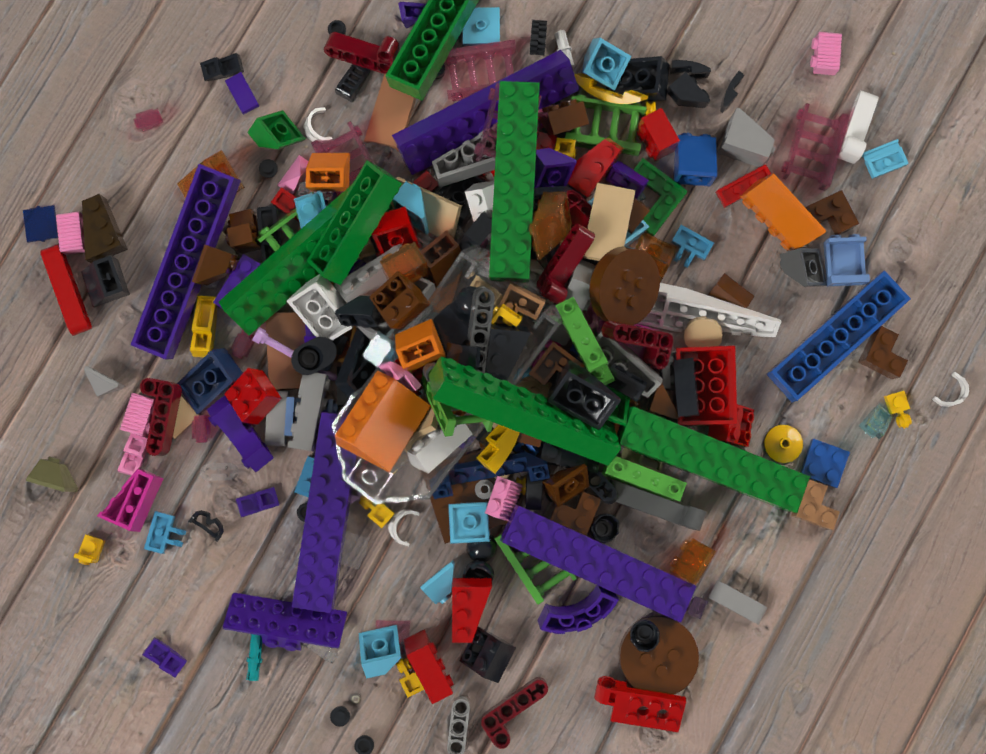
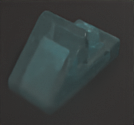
M378 331L364 351L363 357L378 367L382 362L389 360L394 342Z
M878 404L860 423L859 427L871 438L877 437L880 439L885 435L893 416Z

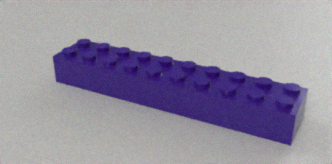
M559 50L393 134L392 137L411 175L432 166V161L452 149H457L465 141H470L478 136L480 132L493 127V124L498 122L500 81L540 83L538 111L579 91L570 59Z
M198 164L131 346L165 360L174 359L202 285L192 282L204 245L216 248L241 180Z
M321 412L292 607L331 613L335 606L357 463V455L338 446L335 439V434L348 416L346 414Z
M516 504L500 538L502 543L678 622H682L697 587Z

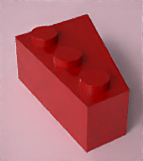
M610 138L604 139L577 160L568 184L586 197L592 196L596 190L597 183H601L624 148Z
M453 578L452 643H472L492 589V578Z
M425 629L405 638L406 656L431 703L434 704L452 695L454 682L450 674L446 675L444 671L446 669L445 664L441 658H438L436 654L438 653L434 643L430 641Z

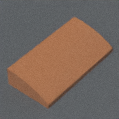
M384 74L364 142L399 151L392 135L408 127L416 98L391 88L385 77L386 74Z
M296 312L274 313L265 321L268 336L288 348L295 350L305 343V323ZM267 345L268 376L275 389H299L302 374L293 368L291 358Z

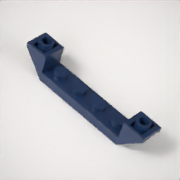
M520 452L509 454L504 464L495 474L484 467L479 460L449 465L430 482V487L434 499L453 496V485L526 471H529L531 482L548 479L550 475L547 461L530 453Z

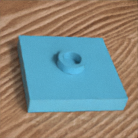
M500 7L475 8L463 28V46H500Z
M488 502L448 504L450 544L490 542L488 514H485Z

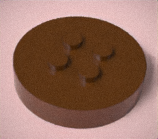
M626 246L614 248L600 259L590 280L589 296L592 308L601 320L636 325L651 312L656 303L660 288V275L655 260L643 250Z
M665 616L642 618L640 620H650L658 627L660 641L654 650L649 652L639 651L630 640V630L633 625L630 626L625 632L619 647V662L622 672L636 689L675 695L691 683L697 672L699 651L696 641L686 627L672 618Z

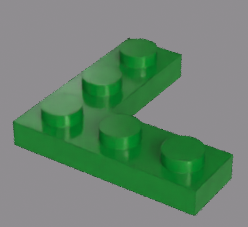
M642 158L634 168V171L648 179L649 182L646 186L660 196L643 219L649 226L646 232L654 237L688 191Z

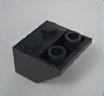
M111 255L93 261L81 271L93 307L130 295L119 261Z
M478 626L472 643H468L459 661L481 677L499 683L516 647Z

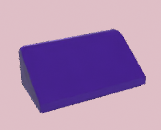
M617 161L612 165L606 181L616 187L621 186L626 189L635 190L634 197L637 199L649 182L648 179L621 161Z

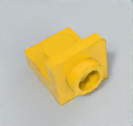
M502 304L500 308L497 306L494 308L491 324L493 325L498 317L501 316L504 323L517 327L522 320V316Z
M85 534L79 552L74 554V558L79 559L78 562L84 565L97 563L106 540Z

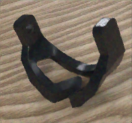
M195 511L188 521L205 530L215 538L216 542L219 541L224 532L218 518L211 519V513L207 511ZM198 516H205L206 524L215 523L219 530L216 533L212 532L208 527L196 521Z

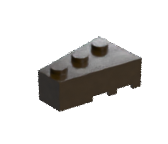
M97 194L83 200L85 260L92 263L93 261L110 255L114 256L128 250L107 199L101 194Z

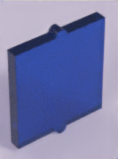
M54 205L46 207L37 206L33 209L23 210L26 240L28 243L45 242V240L58 238Z

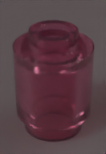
M151 108L135 114L136 118L133 119L137 129H141L142 132L159 127L161 123H164L158 108L154 110Z
M241 330L230 348L233 351L232 355L240 359L243 356L247 358L255 343L252 341L254 335H248L244 330Z
M209 415L193 416L192 439H196V443H208V439H212Z

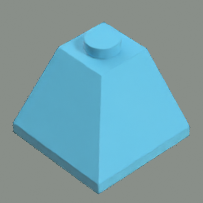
M595 38L592 40L584 56L582 73L615 90L632 56L602 38Z
M405 181L392 200L394 207L398 209L406 206L413 226L427 235L429 229L422 190L413 183L411 185Z
M453 560L420 587L435 604L438 602L443 604L451 597L449 593L452 591L455 567Z
M397 625L359 633L361 665L366 679L387 674L401 659Z

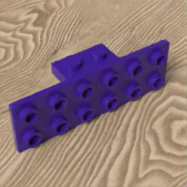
M233 593L223 623V629L262 636V643L270 648L282 647L288 651H301L303 643L338 649L342 639L347 612L335 609L331 613L294 608L292 607V602Z

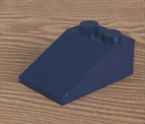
M226 348L211 350L177 384L181 386L182 394L198 415L223 397L243 372Z

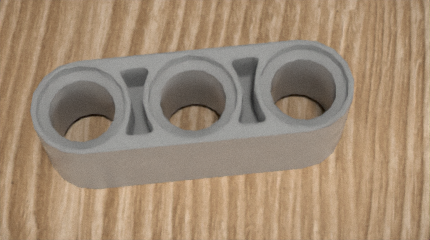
M277 390L282 399L266 415V446L287 445L288 436H284L286 400L287 397H290L289 391Z
M718 580L708 597L758 625L768 608Z
M458 696L453 701L447 744L449 754H463L465 751L470 702L464 696ZM464 702L467 708L464 711H459L456 708V704ZM456 722H461L464 725V729L457 731L453 725ZM458 742L462 748L459 751H455L451 748V744Z

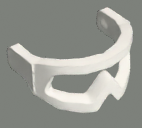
M325 107L315 108L311 111L304 123L307 138L319 144L332 142L333 140L332 137L318 135L311 126V118L317 113H324L326 111Z
M953 372L952 376L958 380L961 387L959 398L954 402H944L934 396L932 400L940 406L950 407L960 404L969 395V384L958 373Z
M404 509L399 510L390 518L388 530L391 537L397 543L409 547L410 543L401 541L397 536V523L404 515L414 514L419 516L420 513Z

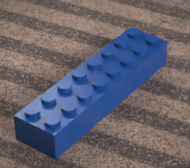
M884 270L840 307L766 375L791 402L798 401L911 298Z

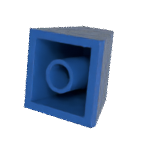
M691 133L678 135L680 142L675 149L673 180L679 185L710 187L717 178L716 137H711L708 134L692 136Z

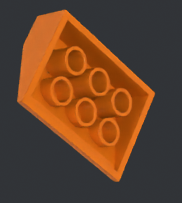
M774 173L754 182L740 196L743 199L742 203L756 213L755 217L757 220L767 225L769 233L774 237L777 236L781 241V246L787 251L799 249L826 232L822 225Z
M377 370L335 434L336 443L338 446L390 473L430 410L431 405L396 379Z

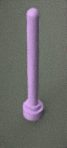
M261 327L258 328L252 341L257 344L265 343L290 358L292 357L294 350L270 338L266 330ZM320 370L317 372L328 375V379L331 381L337 379V375L331 371Z

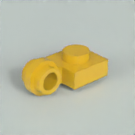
M905 391L884 396L889 414H898L896 417L898 427L908 428L912 424V420L909 414L903 412L910 409Z
M368 494L362 495L358 503L366 510L371 508L372 511L367 516L380 528H383L395 513L383 502L380 501L374 506L375 500Z
M401 658L396 665L401 674L405 673V676L401 677L399 681L408 698L423 691L424 688L415 671L409 672L412 666L408 658Z

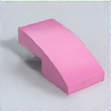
M389 361L378 365L384 374L398 380L411 391H416L422 386L409 371L404 370L402 366Z
M133 433L130 434L123 450L125 453L118 467V472L132 476L137 469H141L147 452V438Z

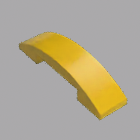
M584 73L574 74L576 82L586 92L603 101L615 104H631L648 99V95L633 90L625 91L622 95L596 86L597 81Z

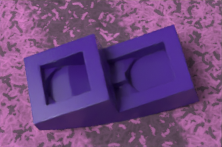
M242 72L225 80L243 115L259 107Z
M274 487L235 499L241 518L279 506Z
M155 637L142 654L174 678H176L187 662L180 654Z

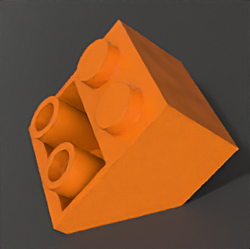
M312 153L306 167V188L312 192L319 190L321 192H344L349 187L350 153Z
M432 319L395 334L396 352L402 368L406 371L411 372L425 366L429 362L438 360L440 356L446 357Z

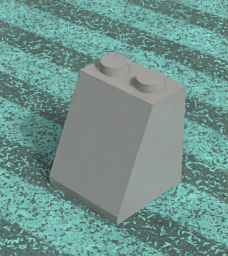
M736 108L729 119L718 154L761 167L772 158L776 148L773 146L775 139L744 111Z

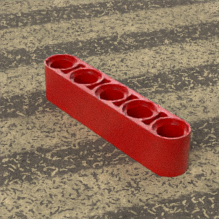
M59 244L41 250L40 254L70 334L75 336L92 329V325L67 256L60 252Z

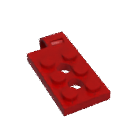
M602 676L598 679L594 695L595 700L600 704L612 706L611 722L679 732L686 705L685 696L627 687V682L618 681L609 676ZM641 706H645L648 709L640 710L638 708H640ZM662 709L667 710V712L663 714L659 713L658 711Z

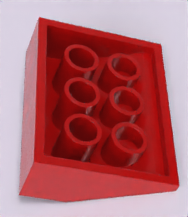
M736 346L676 348V360L694 358L700 412L699 416L678 418V424L681 426L738 424Z

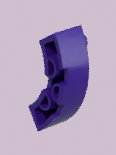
M225 395L207 409L210 415L208 417L209 421L215 427L218 425L242 456L241 462L247 469L251 467L257 472L274 458L251 424H245L240 420Z
M596 585L594 590L585 599L569 606L545 604L537 621L540 630L555 634H565V632L573 631L580 632L593 627L592 625L600 619H604L613 610L619 599L616 593Z

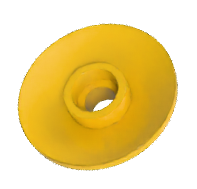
M778 425L770 429L766 434L764 447L768 456L774 461L789 463L801 454L803 440L795 428L789 425ZM783 440L788 441L787 447L782 445Z

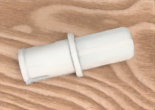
M560 30L555 33L558 46L557 51L561 50L570 59L571 66L574 67L575 64L570 51L572 47L569 46L566 32Z

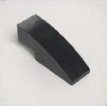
M276 205L257 208L258 232L264 227L268 226L270 228L278 222ZM279 228L271 235L282 246ZM266 239L262 242L259 241L262 263L275 252Z
M694 358L674 360L678 417L699 416Z

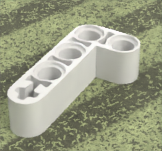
M862 90L859 91L839 144L836 158L855 164L861 158L866 148L864 139L878 102V96Z

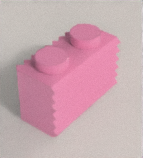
M819 32L812 39L811 48L814 49V56L812 55L810 67H813V74L836 75L839 71L842 34Z
M72 212L56 215L60 252L65 255L84 253L83 214Z
M132 393L120 430L147 437L155 399Z
M497 476L485 514L508 521L515 504L518 502L517 499H519L523 485Z

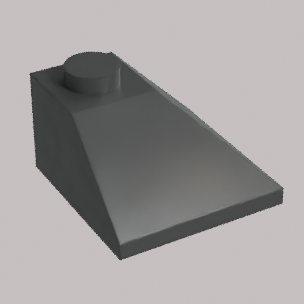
M799 248L780 254V265L783 273L804 287L827 286L819 249Z

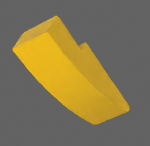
M197 297L191 329L193 336L190 352L193 357H205L214 348L217 305L213 301L216 297Z
M498 424L485 438L489 444L477 456V459L484 467L495 474L511 453L520 432Z

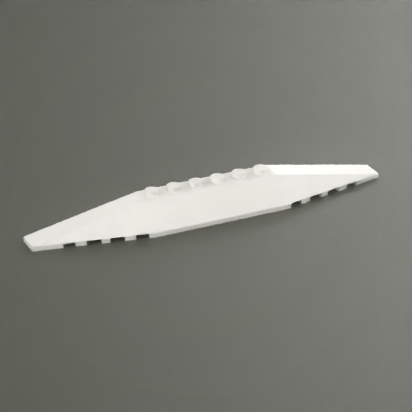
M479 254L476 273L489 277L490 255ZM530 260L529 283H513L541 296L536 284L544 268L537 260ZM660 283L659 294L654 307L638 323L682 332L689 321L696 317L704 316L716 320L721 326L722 332H729L732 335L747 333L751 334V336L776 337L781 320L687 288Z

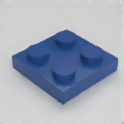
M811 439L800 473L810 476L809 479L838 488L850 452L822 441Z

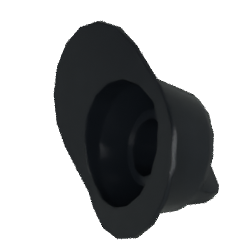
M326 337L313 338L294 350L291 357L292 366L302 375L314 374L334 361L337 353L336 346L332 340Z

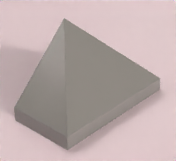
M85 366L84 368L97 397L121 390L125 386L91 367Z

